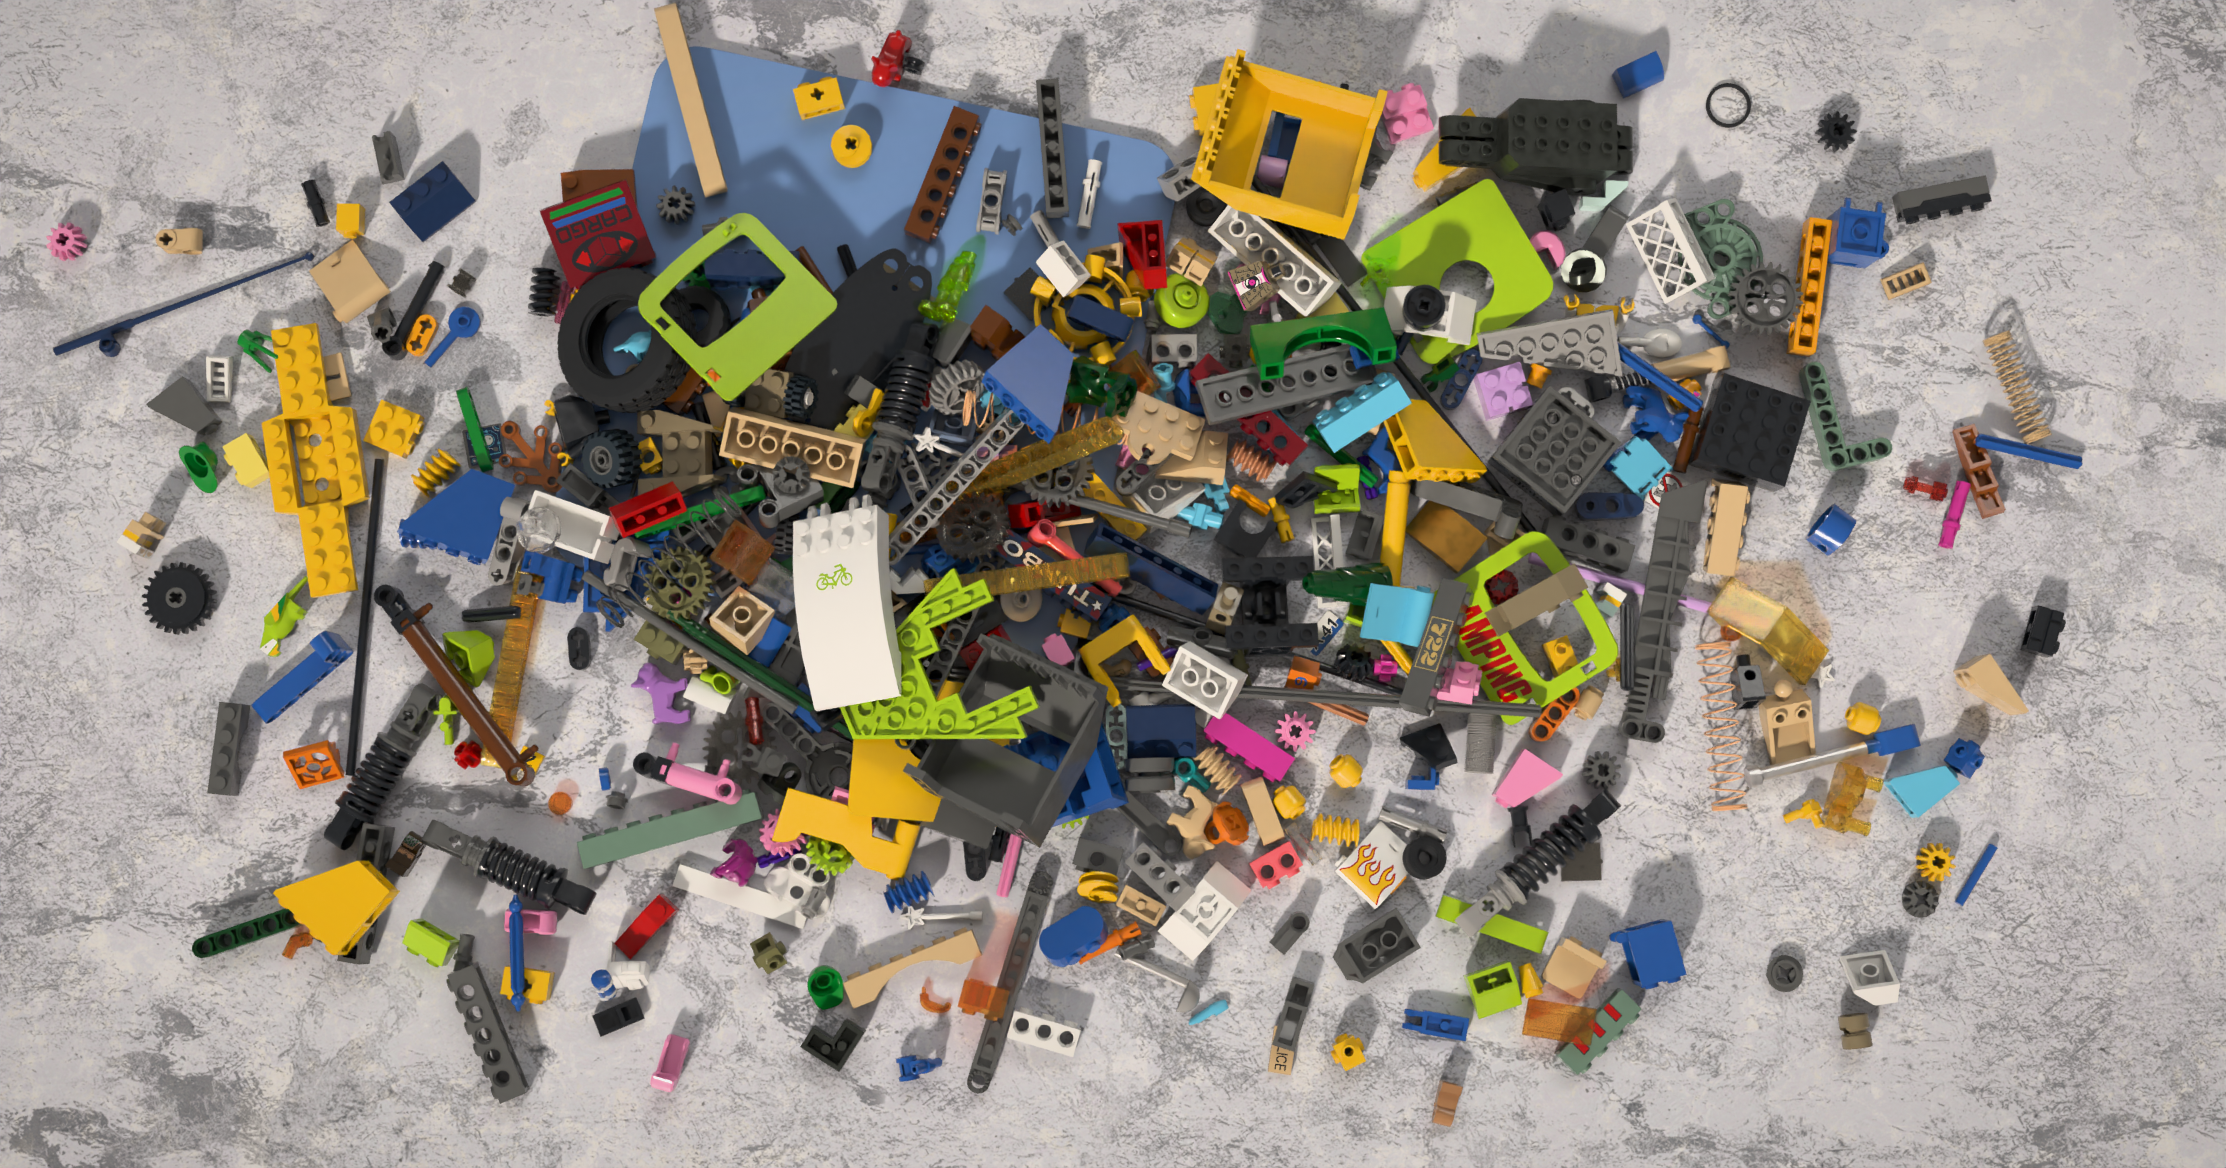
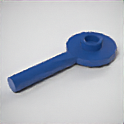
M459 307L450 314L448 325L451 331L424 361L425 364L431 368L457 337L468 338L477 333L481 321L475 310L470 307Z

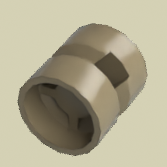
M1868 1013L1838 1016L1839 1029L1844 1032L1841 1035L1843 1049L1851 1050L1873 1046L1871 1032L1867 1031V1028L1870 1026Z

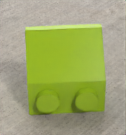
M421 918L410 920L402 944L407 946L406 950L416 956H419V954L425 956L427 963L438 968L439 965H448L458 948L459 940Z

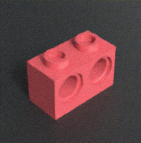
M1290 841L1281 844L1248 863L1261 887L1267 886L1268 889L1281 883L1279 880L1281 877L1287 875L1290 878L1299 873V867L1303 865ZM1284 854H1290L1293 858V863L1289 867H1284L1281 864L1280 860ZM1265 865H1269L1273 869V874L1270 878H1263L1261 875V868Z

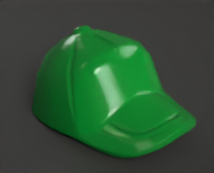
M828 965L815 967L808 976L807 987L810 996L821 1010L838 1006L842 1003L844 997L843 980L840 973Z

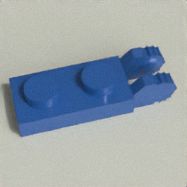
M1405 1009L1404 1014L1422 1017L1420 1026L1406 1022L1402 1023V1028L1419 1031L1421 1034L1466 1041L1469 1018L1427 1010Z

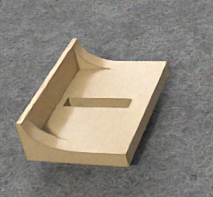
M336 353L324 356L326 377L339 374L341 378L327 381L331 401L352 397L343 354Z

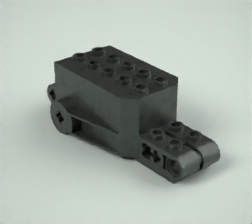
M1519 98L1496 118L1458 115L1439 117V139L1443 140L1439 142V164L1445 166L1491 169L1502 180L1554 193L1566 189L1568 195L1572 196L1593 194L1596 192V185L1610 175H1626L1633 172V152L1630 151L1633 148V128L1631 126L1617 125V104L1595 103L1591 100Z

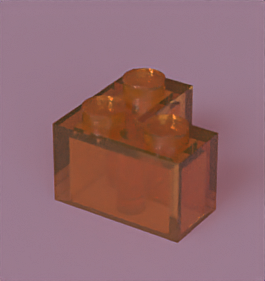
M966 977L958 1007L962 1008L961 1012L975 1015L976 1012L985 1014V1019L997 1021L998 1018L1003 1019L1010 990Z

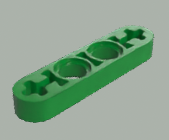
M468 387L456 390L479 467L482 473L494 470L493 461L471 392Z

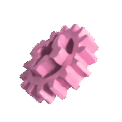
M776 809L774 816L770 813L768 814V821L762 820L765 828L759 829L762 835L760 841L767 851L770 850L774 856L778 852L781 857L785 856V852L793 855V849L796 848L800 851V843H807L804 836H808V834L800 833L796 839L788 842L772 841L780 811Z

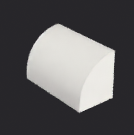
M1064 240L1050 245L1036 261L1037 265L1063 297L1075 291L1091 276Z
M694 674L683 697L728 715L738 690L733 688L729 693L721 694L714 689L712 683L702 681L700 674Z

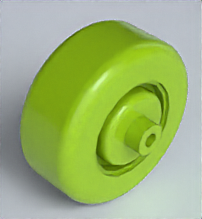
M1179 273L1169 275L1167 277V288L1156 289L1154 294V305L1159 316L1166 323L1177 328H1189L1196 325L1206 315L1210 304L1209 294L1204 284L1199 286L1184 277L1185 273L1182 275Z

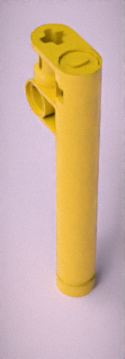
M1389 470L1380 563H1385L1383 566L1389 567L1393 586L1416 589L1415 587L1400 585L1411 485L1409 483L1411 479H1406L1403 471Z

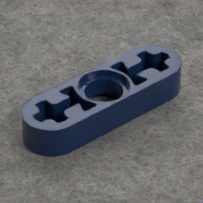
M1470 349L1462 355L1458 363L1459 368L1460 366L1465 368L1469 360L1466 359V356L1471 357V355H1474L1477 364L1473 363L1468 371L1466 369H1459L1450 378L1440 397V403L1443 408L1454 410L1460 405L1482 364V357L1479 351ZM1457 374H1464L1467 377V384L1464 386L1458 385L1455 382V376ZM1454 389L1459 390L1454 396L1456 403L1447 404L1448 399L1445 398V395L1450 396Z

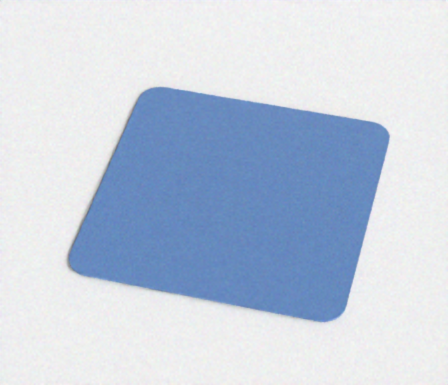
M693 46L689 47L728 189V192L705 197L667 58L660 64L652 81L632 167L635 174L637 209L653 250L656 253V258H653V263L641 267L640 264L631 266V268H636L658 277L681 254L704 237L702 225L717 223L720 217H727L729 219L735 214L747 213L756 217L788 251H795L799 247L804 246L833 292L847 279L837 247L848 244L857 270L881 252L896 248L906 255L907 262L913 266L921 265L930 271L932 276L931 295L950 308L949 314L944 319L927 309L923 323L936 324L940 328L944 320L949 321L950 317H954L971 325L984 306L987 305L1010 322L1013 332L1017 329L1027 336L1036 328L1034 323L1036 296L1030 294V291L1039 276L1045 279L1048 278L1036 263L1048 247L1030 219V216L1039 210L1043 211L1047 219L1039 118L890 86L880 87L872 82L712 48ZM824 77L837 78L845 109L802 120L793 89L797 88L801 83H817ZM820 93L816 94L817 100H821ZM956 106L979 115V123L982 124L979 135H974L971 143L974 144L971 155L969 157L966 156L964 159L965 169L962 177H957L955 185H957L954 197H949L946 204L949 206L946 217L941 218L938 226L941 228L936 239L933 238L931 244L906 235L904 228L953 107ZM1062 123L1069 217L1047 219L1060 242L1064 240L1080 262L1084 263L1085 257L1088 255V249L1119 243L1117 223L1162 220L1165 248L1175 200L1165 197L1157 177L1174 167L1169 156L1158 146L1144 140ZM843 126H859L870 136L872 153L864 165L857 168H848L842 166L835 159L831 149V140L835 132ZM962 130L955 133V137L958 139H963L967 135ZM848 144L849 149L854 150L856 148L855 144ZM950 151L946 157L954 160L959 154L956 151ZM1092 159L1102 162L1099 177L1101 184L1097 188L1091 228L1084 229L1077 227L1084 190L1082 183L1083 179H1086L1088 160ZM985 168L997 172L1007 170L1001 220H1006L1007 215L1011 214L1019 222L1023 229L1021 231L1017 230L1015 236L1011 235L1002 223L999 235L991 231L981 230L976 232ZM946 171L938 175L940 180H947L950 177V173ZM673 185L677 187L678 191L684 187L686 193L693 195L691 200L696 204V206L690 208L694 214H686L687 222L680 218L679 225L675 224L674 219L672 222L667 223L666 217H661L659 215L661 210L656 207V204L662 202L658 199V195L666 196L664 188L672 192ZM933 192L930 195V199L933 201H938L942 197V194L939 192ZM994 196L986 199L988 206H994L998 202V199ZM676 201L672 203L676 209L680 207ZM927 212L922 215L921 219L928 222L933 219L934 215ZM740 235L715 253H723L724 249H734L739 254H744L748 249L761 252L762 250L748 236ZM1123 251V281L1126 282L1127 273L1134 269ZM888 259L884 262L894 270H897L898 265L895 260ZM702 269V271L699 273L697 272L699 277H702V274H705L704 269ZM915 276L910 279V281L922 288L923 281L920 277ZM682 280L676 286V289L686 288L689 286V283H684ZM1103 280L1102 284L1090 281L1084 282L1085 284H1093L1102 289L1108 284ZM894 285L892 286L893 291H896L898 289ZM728 287L727 290H715L711 288L727 304L731 322L741 317L742 311L747 308L748 301L753 299L749 289ZM773 287L766 288V290H769L770 292L774 291ZM1111 287L1107 293L1113 299L1115 311L1120 312L1119 299L1123 297L1118 290ZM1154 289L1152 297L1148 298L1145 302H1141L1142 317L1134 318L1135 323L1129 339L1120 351L1115 354L1117 360L1111 363L1113 371L1128 373L1135 380H1137L1147 333L1143 320L1147 317L1148 302L1154 300L1156 289ZM1078 295L1087 298L1091 301H1094L1098 304H1101L1099 300L1092 295ZM1075 297L1067 301L1065 300L1064 305L1061 306L1065 309V317ZM1052 300L1048 307L1042 305L1041 324L1048 331L1052 329L1055 332V322L1051 317L1052 305L1054 303ZM638 306L628 308L618 314L605 333L603 357L607 368L614 376L625 374L630 365L639 364L631 351L628 353H616L613 350L616 346L625 343L631 335L651 329V325L639 312ZM702 309L692 310L691 312L694 314L696 322L695 327L697 331H701L708 324L709 314ZM1066 317L1071 327L1078 331H1084V326ZM739 321L735 323L732 328L739 324ZM1111 337L1107 340L1111 348L1119 342ZM971 340L959 361L962 362L965 359L968 362L973 361L986 373L997 360L992 357L993 354L988 349H985V351L979 349L973 344L974 341ZM1064 343V346H1065L1067 349H1069V348L1071 347V346H1068L1067 344ZM1097 343L1089 344L1086 350L1074 348V357L1078 358L1083 355L1091 358L1090 348L1097 345ZM1106 383L1104 385L1105 390L1108 391L1111 385ZM707 384L705 391L700 396L697 395L693 400L694 404L704 402L702 395L714 391L712 387ZM1065 394L1063 406H1064V405L1067 403V401L1069 400V396L1066 395V394ZM982 402L976 403V413L980 414L978 425L981 424L986 414V410L981 407ZM592 403L594 412L608 410L610 423L598 425L599 432L611 429H624L628 434H632L634 441H638V443L649 438L637 434V413L617 412ZM662 403L649 409L678 415ZM1087 403L1081 406V431L1083 438H1086L1090 432L1097 407ZM1104 403L1103 407H1098V431L1101 440L1105 439L1109 430L1107 424L1110 417L1105 415L1107 403ZM933 405L927 412L918 408L921 413L919 416H915L918 418V422L916 423L914 434L922 435L925 428H929L935 409ZM692 409L688 414L684 413L682 416L696 420ZM1063 410L1066 436H1069L1072 431L1077 412L1071 417ZM788 417V418H782V419H786V420L793 421V420H792L791 418H789V417ZM1060 417V421H1059V425H1060V441H1062V438L1064 437V435H1063V432H1062L1061 417ZM807 418L805 421L809 423L811 418ZM1077 420L1072 435L1067 438L1068 443L1074 438L1077 443L1076 446L1082 443L1084 450L1088 449L1089 457H1092L1093 460L1091 465L1095 469L1094 473L1113 491L1118 468L1115 464L1123 444L1118 445L1116 443L1113 428H1111L1108 438L1101 443L1097 437L1096 420L1089 438L1083 441L1080 436ZM1025 424L1023 429L1021 428L1014 435V442L1007 444L1017 445V453L1020 456L1022 455L1021 448L1043 439L1039 438L1036 433L1031 434L1027 424ZM874 430L872 434L876 435L878 431ZM1115 430L1117 441L1120 443L1122 441V432ZM994 431L992 438L995 437V439H998L999 432L997 431V433L995 434ZM722 432L721 436L717 438V440L721 441V443L724 432ZM651 437L663 456L662 437ZM914 437L913 440L907 441L905 445L912 448L911 443L913 442L918 445L919 441ZM944 442L940 443L963 454L969 449ZM866 445L864 448L862 461L869 459V453H867L865 450L867 448ZM924 449L920 452L918 451L916 453L917 456L921 455L924 452ZM933 449V455L936 458L942 459L941 454ZM903 451V456L900 459L907 458L908 455L905 451ZM647 453L644 456V462L651 463L655 457L654 453ZM582 454L574 459L572 465L587 476V473L582 468L584 467L583 463H581ZM951 455L952 457L947 462L952 463L954 459L959 460L960 458ZM724 457L725 462L727 463L726 466L735 467V466L728 460L729 458ZM927 457L926 461L921 463H924L925 468H929V464L934 462H931L930 457ZM1018 457V469L1011 470L1015 477L1022 478L1020 471L1024 469ZM1071 460L1066 465L1071 466L1076 461ZM562 466L561 474L566 467ZM898 467L895 474L899 476L901 486L894 493L892 499L887 500L886 504L888 507L883 508L885 513L898 515L896 527L905 519L904 516L911 512L909 511L902 516L899 510L912 502ZM663 469L653 475L650 473L645 474L641 471L639 479L663 478ZM941 469L933 471L931 477L936 475ZM728 475L727 483H723L720 486L726 487L729 494H731L732 486L738 485V483L732 482ZM857 475L856 481L860 483V487L851 498L856 497L861 507L862 497L867 495L869 491H865L862 488L861 478ZM915 477L912 479L908 478L910 482H915ZM634 480L630 484L602 489L622 503L629 499ZM818 480L820 485H822L824 481ZM949 481L945 488L952 491L956 489L958 483L956 481ZM1065 481L1061 484V486L1065 487L1068 486L1070 483L1069 481ZM928 482L929 485H930V488H932V487H933L932 483H931V482ZM638 485L634 497L638 496ZM564 487L556 492L555 497L590 509ZM711 487L683 498L686 509L703 504L704 499H716ZM922 490L918 492L917 496L919 497L926 491ZM1018 491L1010 495L1006 500L1003 511L1004 517L1010 526L1008 505L1031 501L1030 493ZM1006 494L1000 498L967 540L987 538L997 522L1003 524L999 509L1000 503ZM942 499L936 501L938 507L941 505ZM957 499L942 514L941 523L935 528H929L914 545L954 541L943 532L952 506L955 505ZM758 505L747 517L763 539L766 540L774 533L776 534L777 526L765 528L760 524ZM1080 507L1081 515L1097 513L1094 510ZM808 508L795 515H799L800 520L807 519ZM772 512L766 513V515H772V514H773ZM1099 514L1098 518L1092 523L1068 525L1075 551L1095 566L1097 563L1085 555L1084 550L1087 539L1100 522L1106 524V521ZM916 516L914 522L922 524L918 516ZM1022 527V528H1015V529H1017V530H1026V529H1029L1030 527ZM672 529L669 530V536L677 538ZM906 531L899 535L901 541H907L911 537V533ZM1017 533L1023 539H1027L1028 533ZM700 536L688 544L693 551L697 550L698 552L707 545ZM669 537V541H666L667 544H676L677 548L680 546L686 549L682 543ZM612 540L611 544H616V540ZM644 541L648 544H664V541ZM556 546L565 559L576 566L584 568V556ZM774 546L765 559L774 558L779 562H783L793 555L778 554L775 552ZM985 547L976 548L980 563H990L992 558L984 552ZM891 549L890 558L895 555L896 551L894 549ZM713 550L707 557L706 562L712 564L709 570L715 572L716 575L725 569L726 565L716 551ZM924 554L905 555L898 563L891 565V567L898 572L901 578L911 566L915 570L918 568L922 569L920 560ZM998 562L991 563L997 569ZM1002 565L999 569L1000 589L1002 590L1010 579L1023 576L1024 574L1017 569L1015 572L1011 570L1007 572L1005 566ZM983 568V571H984V573H985L986 570H991V569H989V568ZM755 571L743 587V589L772 609L786 612L795 604L793 576H784L780 584L767 586L759 581ZM1082 573L1084 580L1092 584V580ZM671 574L669 575L671 578H673L676 582L679 583V579L673 577ZM936 578L929 582L931 588L938 584ZM697 579L693 581L692 586L696 584ZM716 591L712 594L708 593L710 596L720 597ZM1044 592L1042 593L1041 608L1033 619L1026 622H1017L1008 617L1009 620L1002 623L1012 643L1045 658L1047 656L1041 645L1045 644L1044 639L1054 633L1057 636L1062 634L1070 650L1076 646L1078 637L1060 633L1061 627H1057L1060 614H1065L1066 607L1060 604L1061 599L1056 595L1051 598ZM923 593L896 594V596L902 598L908 604ZM1024 595L1023 602L1026 603L1027 597ZM1078 610L1071 611L1074 614V619H1078L1081 612ZM941 625L937 626L939 629H941V630L945 633V631L943 630V628L941 627Z

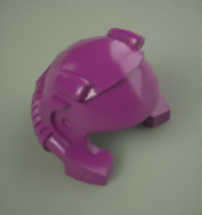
M730 839L723 846L722 851L726 854L734 853L720 866L714 867L710 875L718 879L725 876L729 881L737 882L739 887H743L748 883V879L753 876L756 870L757 857L754 856L753 849L748 846L746 841L743 839Z

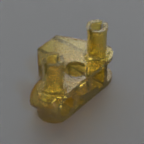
M1839 762L1835 768L1821 819L1824 825L1822 827L1843 834L1852 831L1868 836L1871 830V823L1853 818L1852 813L1862 802L1865 790L1870 789L1880 792L1884 780L1865 774L1864 770L1860 767ZM1837 814L1839 818V823H1836V825H1834L1832 817Z

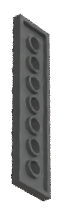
M1346 344L1288 358L1284 363V375L1282 378L1261 380L1258 368L1255 366L1197 380L1195 385L1210 426L1352 391L1364 384L1369 386L1374 381V377L1378 375L1375 365L1358 368L1354 372L1348 371L1345 363L1351 362L1354 364L1349 349L1351 345ZM1327 367L1332 368L1335 371V376H1327L1324 369ZM1309 372L1314 376L1315 380L1308 382L1304 379L1303 374ZM1290 378L1293 381V387H1286L1282 379ZM1269 383L1272 386V392L1263 391L1261 384ZM1240 389H1249L1251 397H1243ZM1226 393L1230 397V402L1224 403L1220 401L1219 394Z

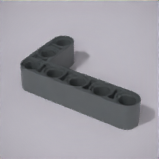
M1413 479L1410 493L1420 498L1496 521L1494 533L1500 537L1513 539L1523 506L1522 502L1517 499L1464 482L1417 481Z

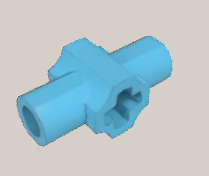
M1194 503L1193 507L1187 506L1177 514L1178 519L1189 521L1188 524H1192L1194 528L1207 530L1208 526L1220 529L1224 521L1223 514L1212 512L1213 507L1200 503Z

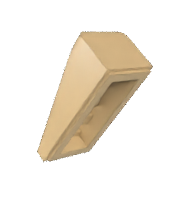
M1924 262L1880 279L1888 300L1932 283ZM1916 270H1918L1921 277V283H1918L1914 274ZM1905 274H1910L1913 286L1910 287ZM1901 276L1906 289L1901 290L1897 280L1898 277ZM1888 281H1893L1897 290L1896 293H1892Z

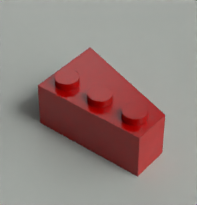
M1163 221L1117 223L1119 242L1123 243V251L1144 289L1167 288Z

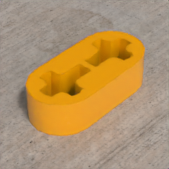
M425 314L420 316L416 320L407 339L406 348L414 356L419 357L427 353L438 331V322L431 315ZM430 320L432 328H427L425 330L422 324L423 322L427 323ZM420 340L422 348H417L416 351H414L415 348L412 346V344L414 342L418 343Z

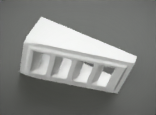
M206 356L207 402H231L233 356ZM215 363H224V367H215ZM215 372H224V376L214 375ZM214 381L225 382V386L214 385ZM213 391H225V395H213Z

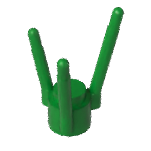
M248 329L244 330L240 334L237 344L244 348L243 352L250 355L268 373H271L272 369L254 352L260 350L278 359L277 354L262 346L261 339L272 342V337L264 335L257 330L254 332Z

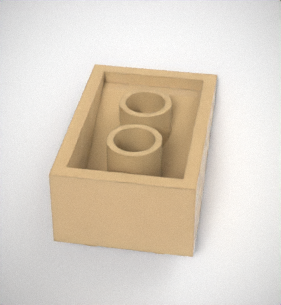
M1202 431L1192 460L1189 461L1174 454L1156 471L1155 478L1223 485L1228 433Z
M1991 654L1975 656L1953 671L1956 675L1955 680L1960 687L1965 688L1970 693L2006 714L2019 715L2029 712Z

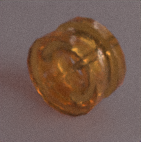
M1729 621L1721 626L1720 634L1725 641L1733 642L1740 639L1743 634V628L1738 622ZM1728 626L1736 628L1737 631L1734 632L1736 633L1735 637L1727 635L1726 631H1729L1727 629Z

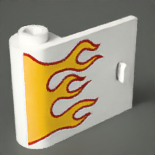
M1379 821L1347 857L1342 855L1334 864L1337 867L1335 872L1376 909L1408 874L1402 860L1403 852L1407 845L1382 821Z

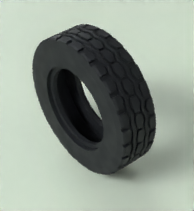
M636 268L611 269L590 279L577 291L571 302H569L558 332V359L560 360L559 364L566 381L583 399L613 411L639 413L640 411L654 408L653 406H658L664 402L686 378V374L691 366L652 325L648 351L634 369L625 374L614 376L604 361L603 341L609 325L622 311L638 306L641 293L657 276ZM675 287L660 303V306L696 343L697 329L695 327L694 314L691 312L692 309L688 301L685 300V296ZM662 317L656 321L664 330L670 327Z

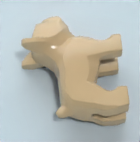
M1188 785L1182 797L1191 799L1194 808L1185 816L1172 812L1166 824L1177 827L1183 838L1182 848L1184 855L1189 859H1194L1201 856L1207 850L1215 848L1208 841L1204 829L1213 813L1214 807L1218 804L1210 801L1199 789Z

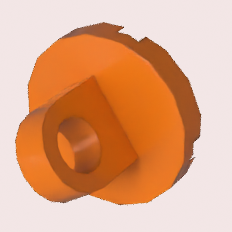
M1223 801L1214 807L1212 813L1213 821L1205 827V835L1212 844L1227 841L1232 845H1240L1249 838L1247 835L1249 825L1240 809L1230 806L1232 804L1230 802ZM1214 827H1216L1220 833L1219 838H1216L1213 834Z

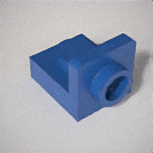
M1429 767L1428 780H1425V776L1411 775V780H1405V789L1435 790V786H1439V772Z

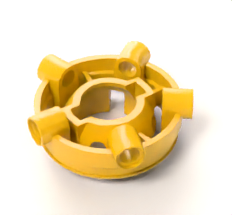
M1086 255L1085 262L1082 264L1091 274L1087 281L1102 284L1104 279L1109 282L1104 289L1093 284L1083 283L1065 297L1060 293L1055 296L1058 290L1048 278L1045 279L1039 276L1030 291V294L1036 296L1034 304L1035 327L1041 324L1042 305L1048 307L1053 300L1051 317L1055 322L1056 328L1055 332L1052 329L1049 332L1063 345L1065 343L1071 346L1069 350L1072 353L1074 348L1086 350L1089 344L1097 343V345L1090 348L1091 358L1089 359L1106 365L1117 360L1115 354L1120 351L1126 342L1119 341L1111 348L1109 341H1107L1108 336L1094 330L1078 331L1067 322L1065 309L1061 306L1064 305L1065 300L1067 301L1076 295L1088 294L1097 298L1101 305L1115 310L1113 299L1107 293L1114 286L1123 297L1119 299L1120 313L1134 320L1135 317H1142L1140 296L1132 297L1125 282L1115 272L1104 267L1106 259L1096 255Z

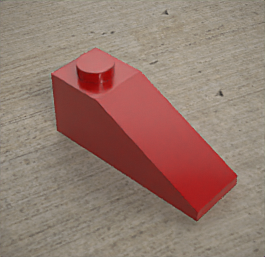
M1038 499L1008 505L1011 528L1035 526L1042 519H1048L1053 522L1081 515L1080 506L1073 504L1067 506L1065 502H1061L1060 508L1057 507L1055 502H1053L1051 507H1048L1046 500L1040 505Z
M659 894L614 944L631 960L679 909L664 894Z

